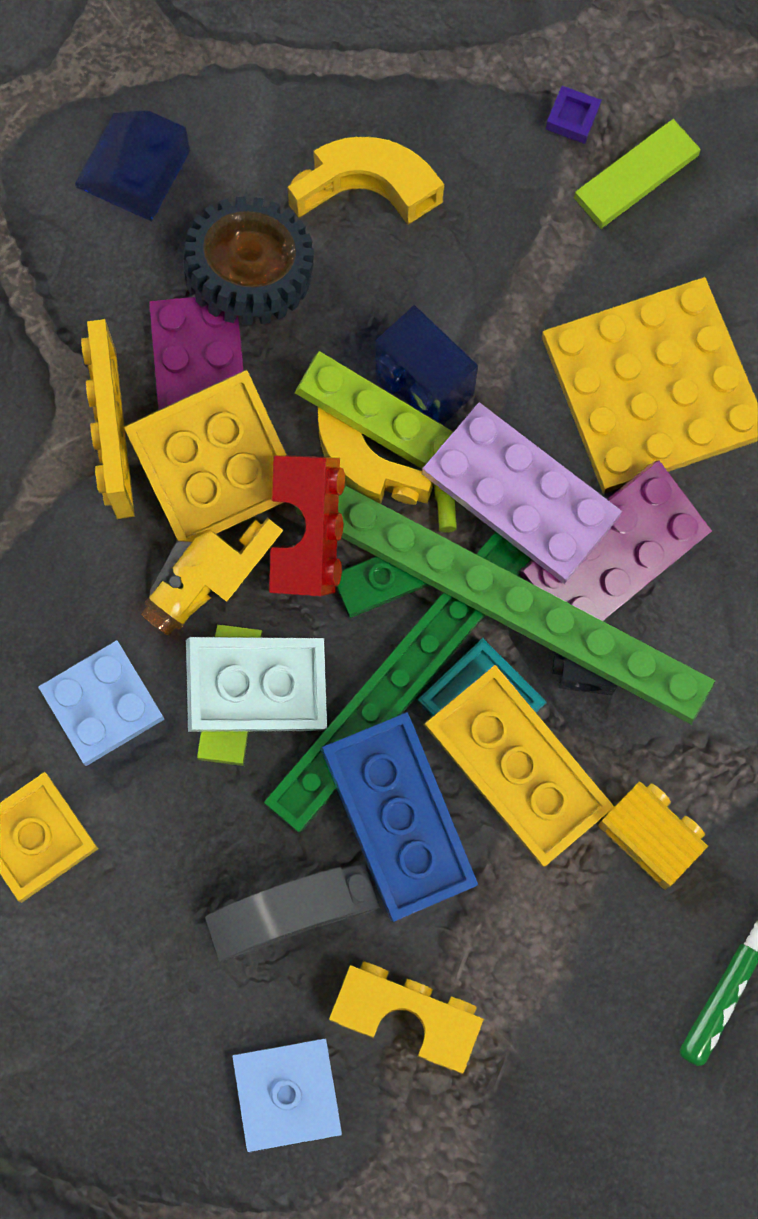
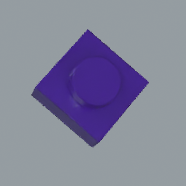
M561 86L547 120L546 130L585 144L602 100Z

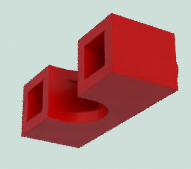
M295 455L274 456L272 502H286L298 507L305 517L306 530L302 540L296 545L271 547L269 593L324 596L335 593V586L339 585L342 576L341 561L337 559V541L341 539L344 527L343 516L341 513H338L339 495L343 493L345 487V472L340 467V458Z

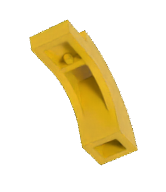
M375 137L344 138L319 147L313 151L315 169L313 171L308 169L299 173L292 180L291 185L287 187L289 206L298 218L340 192L350 189H367L382 195L390 201L407 225L443 203L444 183L419 155L398 143Z
M318 407L319 436L324 457L340 458V467L345 472L346 486L380 504L382 503L385 491L392 493L391 496L395 500L405 504L415 505L417 501L428 504L433 482L422 475V471L381 458L370 449L361 432Z

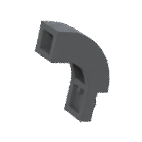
M361 864L341 869V867L330 869L276 886L221 908L205 916L220 962L259 951L293 935L329 923L363 915L380 907L366 866Z

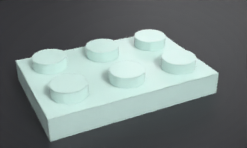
M189 637L186 640L188 732L323 731L327 729L324 638Z

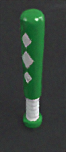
M758 920L750 931L746 942L739 945L680 1048L681 1057L692 1065L702 1066L707 1062L758 964Z

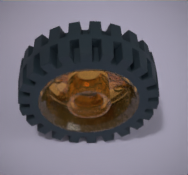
M245 196L236 197L235 206H231L229 200L225 199L219 201L218 210L210 205L204 209L203 217L198 215L194 219L192 228L189 227L186 235L183 267L187 288L191 295L196 294V302L201 307L208 304V312L215 317L221 311H224L225 321L234 323L236 316H242V325H252L253 318L258 316L260 324L270 323L272 314L279 320L286 316L287 309L294 311L299 306L300 299H304L310 285L314 262V248H312L310 233L306 234V226L301 220L295 222V214L289 209L280 214V204L271 201L268 208L263 207L264 198L254 197L253 205H247Z

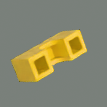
M365 961L362 962L360 969L350 965L329 1018L331 1022L374 1039L381 1020L387 1014L397 1010L408 1011L420 1020L424 1029V1039L418 1057L457 1073H464L484 1020L474 1015L477 1009L475 1005L455 997H450L448 1004L430 997L433 991L432 988L410 979H406L404 986L386 980L389 971Z

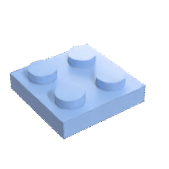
M117 640L39 686L40 691L85 766L164 720L163 715Z

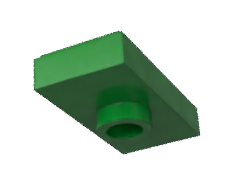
M374 557L342 570L341 581L336 588L349 618H352L430 585L381 558Z

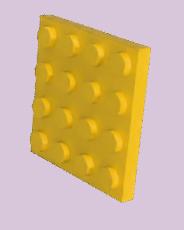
M706 277L543 331L542 340L603 494L623 487L653 461L660 460L669 472L758 441V402Z

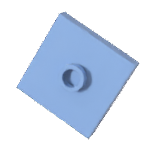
M326 1039L232 1055L247 1152L342 1135Z

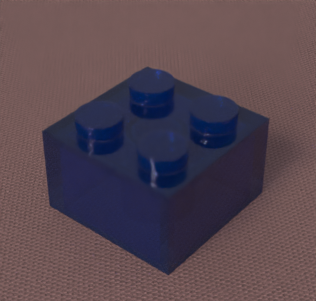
M415 305L376 340V379L380 385L392 395L397 392L408 402V405L441 425H444L474 396L478 365Z

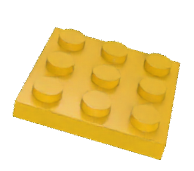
M247 370L124 426L178 541L192 542L195 537L211 530L217 534L284 503L272 502L274 456L286 455Z

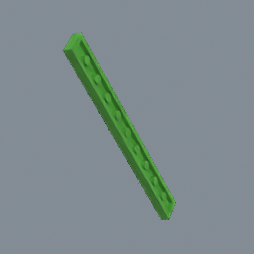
M346 485L343 493L339 495L338 513L342 514L344 523L341 538L690 725L693 724L712 691L715 680ZM295 506L297 514L304 517L301 510Z

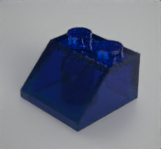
M148 110L114 113L75 182L76 188L152 221L190 152L186 127Z

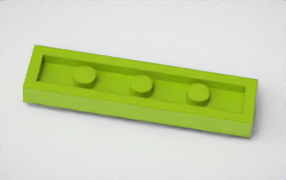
M320 351L314 356L295 391V394L421 469L453 433L450 429Z

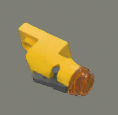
M268 517L263 524L254 520L239 539V542L245 545L240 552L212 530L195 537L192 542L177 541L150 590V597L144 602L147 606L141 615L160 631L170 636L175 628L180 630L186 620L211 599L208 595L211 590L227 602L282 533L283 529Z

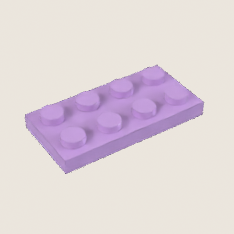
M480 402L422 468V475L563 584L578 569L622 513L618 507Z

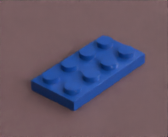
M408 712L320 748L390 921L394 922L478 886L474 872Z

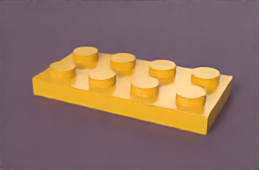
M105 319L87 321L89 337L81 338L84 363L88 365L91 380H86L89 407H93L96 421L90 424L94 450L98 451L100 464L103 463V465L95 466L98 492L102 493L104 505L112 506L117 519L135 517L116 349Z
M496 665L424 724L427 730L542 867L548 865L614 808L613 804Z

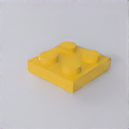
M46 772L0 802V875L21 903L99 849Z

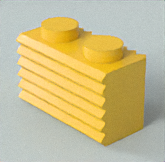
M639 781L598 824V827L618 844L634 862L645 870L661 888L666 890L707 849L708 845L702 840L705 833L696 822L687 816L680 820L667 807L671 801L660 788L652 783L646 787Z

